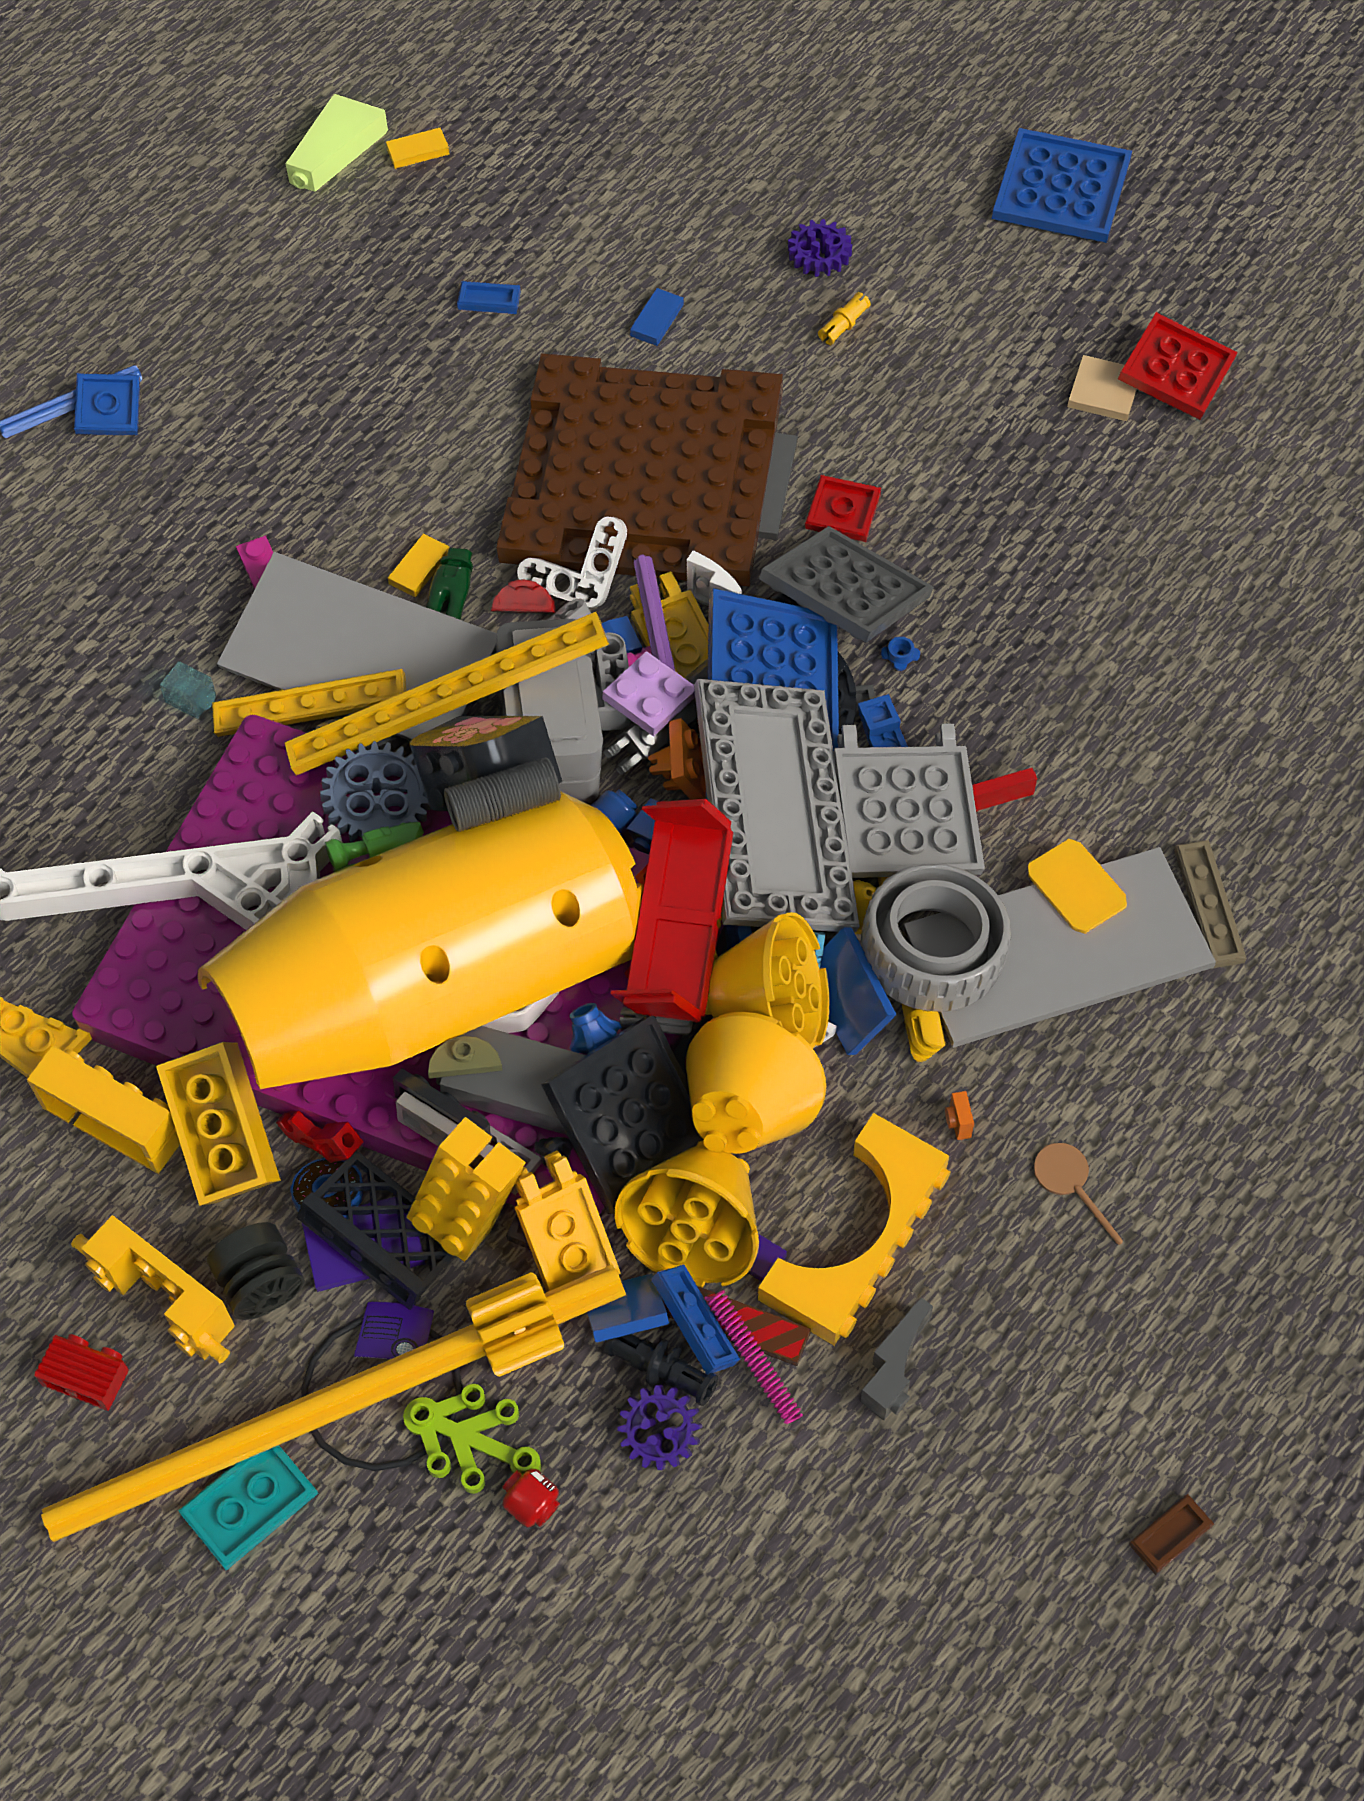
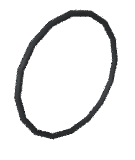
M364 1317L357 1318L330 1334L311 1357L301 1387L302 1397L308 1395V1388L316 1362L335 1339L362 1325ZM430 1328V1337L434 1340L442 1337ZM460 1367L453 1370L455 1396L462 1394L463 1390ZM458 1412L451 1414L449 1419L455 1422ZM318 1429L311 1431L319 1447L341 1463L371 1471L408 1466L427 1454L424 1447L405 1459L373 1464L347 1458L326 1443ZM440 1433L437 1434L439 1443L445 1437V1435Z

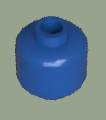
M620 789L616 792L606 790L591 805L608 817L622 837L628 831L627 827L637 816L635 810L638 806Z

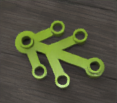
M469 1384L462 1390V1394L437 1403L427 1397L412 1400L404 1410V1423L411 1433L422 1437L428 1455L427 1468L433 1477L443 1478L451 1469L449 1457L441 1452L436 1432L451 1438L462 1470V1486L468 1493H478L485 1486L484 1474L477 1468L470 1447L509 1464L512 1473L518 1470L524 1474L532 1468L540 1471V1457L533 1448L520 1447L516 1450L479 1433L500 1424L511 1425L515 1423L519 1418V1409L515 1401L503 1399L497 1404L496 1409L456 1423L445 1417L465 1408L476 1410L483 1406L485 1394L480 1385ZM471 1392H478L480 1394V1398L475 1402H470L466 1399L467 1395ZM505 1407H512L514 1413L510 1417H503L500 1414L501 1410ZM420 1410L429 1412L428 1418L423 1421L417 1420L415 1416ZM522 1456H529L532 1462L527 1467H521L518 1465V1460ZM442 1459L446 1462V1465L442 1470H434L432 1468L433 1462ZM471 1475L480 1477V1482L475 1486H469L466 1483L467 1478Z

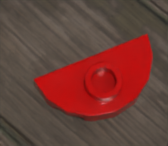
M525 579L509 582L493 598L491 607L492 612L556 613L554 600L549 592L538 583Z

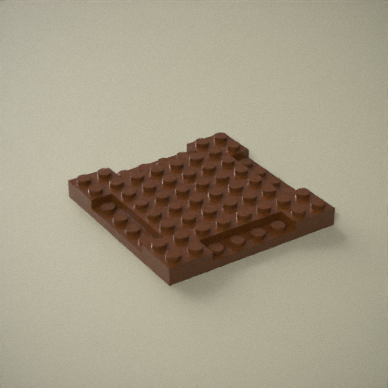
M541 353L530 399L531 413L511 497L507 499L496 548L499 563L520 565L524 559L538 558L570 570L582 571L598 521L604 517H616L625 523L627 536L615 574L636 576L634 560L638 559L639 555L644 554L645 557L650 556L652 558L656 578H659L662 574L672 572L676 580L687 581V558L692 551H695L721 566L739 586L750 587L783 394V374L722 369L721 377L622 369L602 367L601 358ZM615 523L611 527H605L604 532L608 533V540L606 544L599 543V548H607L613 551L614 546H608V542L611 536L616 537L618 535V531L614 529ZM599 553L594 558L593 563L596 570L602 572L609 566V559L604 553Z

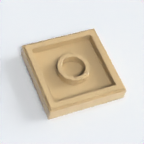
M1083 355L1067 407L1128 421L1137 389L1118 380L1124 364Z

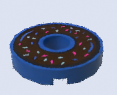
M321 1158L310 1162L300 1169L294 1176L290 1188L292 1201L298 1212L302 1201L311 1192L315 1193L346 1160L330 1163L327 1159ZM354 1165L348 1171L349 1183H363L361 1172ZM350 1191L351 1206H359L364 1195L363 1191ZM332 1192L322 1198L331 1207H345L344 1192Z

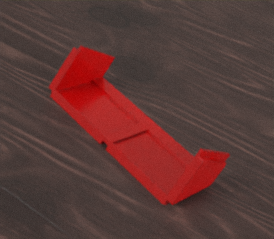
M707 799L657 802L656 805L642 806V810L654 819L655 823L627 990L611 991L610 994L637 1014L700 1022L701 1017H704L706 1013L719 930L716 925L717 919L721 917L734 832L731 830V821Z

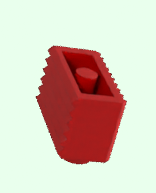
M69 1334L67 1339L57 1335L53 1336L45 1356L42 1357V1362L35 1371L34 1376L46 1388L109 1411L129 1371L122 1360L123 1356L119 1352L107 1347H102L100 1352L89 1348V1342L73 1334Z

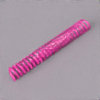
M721 1290L711 1297L705 1296V1301H709L708 1306H712L711 1311H715L714 1315L719 1316L718 1321H722L721 1326H725L724 1331H729L727 1336H730L731 1341L735 1342L734 1346L738 1347L737 1351L741 1352L740 1356L745 1357L744 1362H748L747 1367H751L750 1372H755L754 1377H758L757 1382L761 1383L760 1387L764 1388V1393H768L767 1398H771L770 1403H775L773 1408H778L777 1413L781 1414L780 1418L785 1419L784 1424H789L801 1418L803 1414L796 1415L800 1412L801 1408L794 1409L797 1403L794 1402L789 1405L794 1401V1398L791 1397L785 1400L791 1394L790 1392L783 1394L787 1391V1387L778 1390L784 1385V1382L776 1384L780 1381L781 1377L771 1380L777 1375V1372L769 1374L774 1370V1367L771 1366L764 1370L771 1364L770 1361L762 1364L767 1360V1356L757 1360L764 1354V1351L755 1354L761 1349V1346L750 1350L758 1341L748 1344L754 1339V1336L743 1340L751 1334L749 1330L741 1334L748 1326L745 1325L736 1330L744 1324L743 1320L733 1325L741 1319L740 1315L731 1319L738 1311L735 1310L726 1315L735 1306L732 1305L723 1310L731 1304V1300L719 1305L728 1298V1295L716 1300L725 1293V1290Z

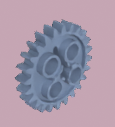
M373 741L371 750H366L362 743H360L358 747L359 753L354 754L350 749H346V760L336 756V768H326L328 778H322V789L324 790L320 791L321 801L325 802L322 804L323 813L329 814V825L338 824L337 828L340 835L349 831V842L352 843L358 836H363L364 832L380 827L389 826L390 828L404 822L427 821V812L425 810L431 809L417 766L415 765L414 756L411 754L404 758V747L401 746L394 753L391 752L389 742H387L383 750L378 749L376 741ZM389 776L400 777L397 781H389L386 778ZM355 777H363L366 779L365 781L359 783L352 781V779ZM373 793H380V795L375 796ZM391 806H399L402 808L400 811L397 812L387 810ZM358 807L367 809L364 813H356L352 810Z

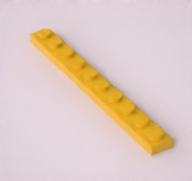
M593 612L285 742V747L291 769L297 776L335 760L336 756L342 757L346 755V749H350L352 752L358 750L360 743L366 747L371 745L373 741L383 740L607 646L609 643L597 612Z

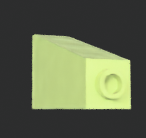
M334 94L286 162L289 183L299 189L305 188L316 192L386 134L388 127L385 110Z

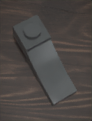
M922 1297L874 1352L872 1365L879 1369V1371L862 1389L860 1402L882 1420H885L891 1412L897 1415L910 1399V1396L907 1395L910 1380L904 1376L905 1365L917 1337L931 1319L933 1306Z

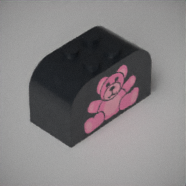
M458 716L416 736L409 743L430 809L434 811H448L444 796L445 788L455 787V785L469 782V780L484 778V776L503 772V770L517 767L524 763L527 764V762H534L537 759H544V757L550 760L558 783L563 782L543 716Z

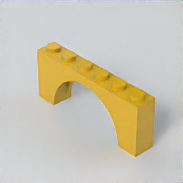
M875 1113L872 1114L856 1138L853 1156L860 1159L873 1171L887 1197L889 1218L879 1239L860 1257L835 1267L807 1268L777 1258L758 1287V1301L793 1322L810 1328L813 1334L835 1346L841 1336L844 1338L849 1336L857 1321V1318L853 1317L860 1306L864 1308L868 1306L876 1292V1288L873 1285L879 1276L883 1278L887 1276L895 1262V1258L891 1256L898 1246L904 1248L907 1245L914 1231L911 1228L912 1223L916 1217L924 1218L932 1204V1200L929 1199L935 1188L938 1190L943 1188L951 1171L947 1170L949 1155Z

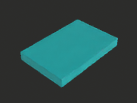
M278 1445L234 1464L178 1511L227 1571L319 1493Z

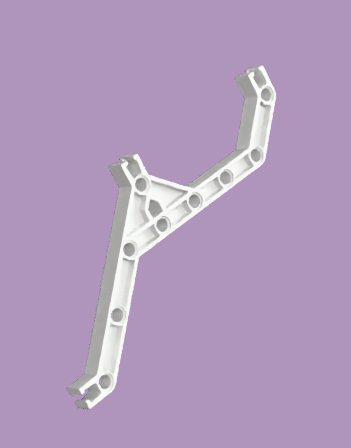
M312 811L288 837L14 872H5L0 869V898L8 895L0 899V920L9 921L199 896L247 930L300 886L320 879V871L330 861L325 848V842L337 839L342 843L339 829L332 824L328 827V832L325 834L322 826L323 819ZM318 836L321 838L318 842L312 844ZM299 857H306L301 861H294ZM200 870H206L204 873L196 874ZM108 882L104 886L97 887L101 883ZM277 886L271 893L267 891L270 887ZM259 906V907H258L257 909H255V910H252V911H249V910H248L250 907ZM559 992L482 1026L506 1033L526 1030L537 1020Z

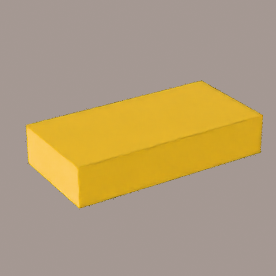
M441 127L386 141L387 151L395 169L450 154L449 146Z
M422 534L389 575V585L416 597L436 572L441 558L447 555L450 547Z

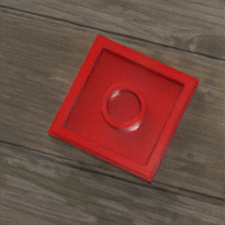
M821 475L805 522V529L820 532L830 526L850 539L866 542L881 495V488Z

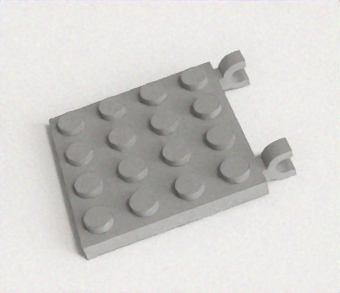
M954 724L940 725V733L935 734L936 746L858 748L856 725H842V734H838L837 737L839 748H835L833 753L852 878L890 877L903 869L924 864L948 865L965 870L973 875H981L985 870L967 748L966 746H956Z

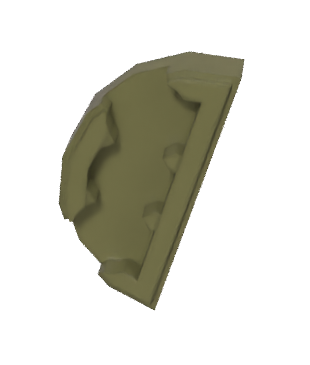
M460 1036L447 1040L435 1050L429 1062L428 1076L429 1078L502 1071V1064L498 1052L488 1042L477 1037Z

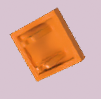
M682 718L669 721L670 746L648 757L651 763H657L649 768V772L652 775L663 774L666 779H671L663 784L666 790L681 789L690 800L706 799L701 740L698 738L696 731L690 729Z

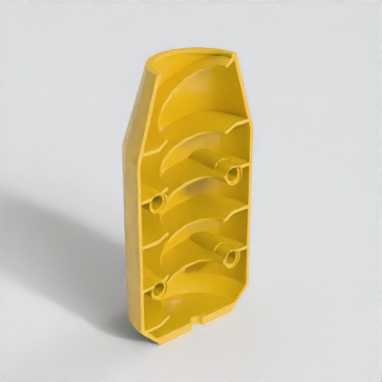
M560 791V801L539 806L536 809H529V811L526 810L522 813L519 812V814L516 813L512 816L509 815L506 818H499L498 821H490L488 824L485 823L481 826L478 825V827H471V829L461 830V832H458L453 824L300 886L198 969V983L203 990L212 981L226 1002L245 1043L254 1070L256 1083L260 1089L392 1066L632 959L644 887L643 884L635 882L631 871L635 861L616 827L600 810Z

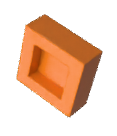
M967 1092L952 1093L950 1106L945 1107L948 1128H954L957 1140L969 1139L972 1137L974 1120Z

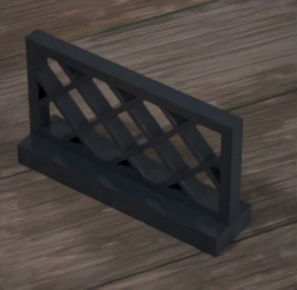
M357 1150L315 1193L311 1192L302 1201L296 1217L409 1310L416 1305L422 1294L457 1257L450 1255L446 1251L434 1252L433 1238L430 1235L422 1233L416 1228L406 1229L404 1214L409 1213L413 1202L416 1200L415 1197ZM356 1164L367 1173L368 1183H349L348 1171ZM350 1191H369L371 1206H351ZM376 1191L391 1192L395 1196L396 1205L377 1206ZM328 1192H344L345 1207H331L322 1198ZM372 1214L373 1230H360L353 1224V1215ZM378 1214H397L399 1229H380ZM426 1236L427 1252H408L407 1237ZM400 1237L402 1253H388L382 1248L381 1238ZM429 1260L430 1273L424 1280L411 1271L410 1261ZM435 1260H441L436 1266Z

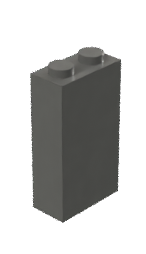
M480 1026L460 1035L477 1037L488 1042L498 1052L502 1071L436 1078V1084L440 1085L441 1093L447 1092L451 1094L461 1105L567 1135L541 1084L585 1055L485 1026Z

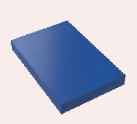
M845 927L824 947L820 968H826L829 1019L832 1024L836 1025V1033L846 1054L856 1055L897 1014L878 977L872 970L871 964L868 963L865 952L852 927Z

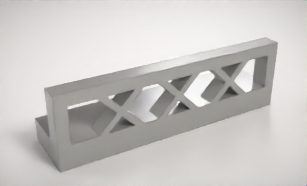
M404 1092L396 1101L398 1121L437 1146L458 1125L407 1092ZM490 1126L492 1141L501 1143L519 1158L526 1161L528 1164L525 1168H527L528 1173H534L542 1164L541 1158ZM488 1144L469 1166L475 1169L494 1147ZM514 1185L511 1193L516 1195L518 1191Z

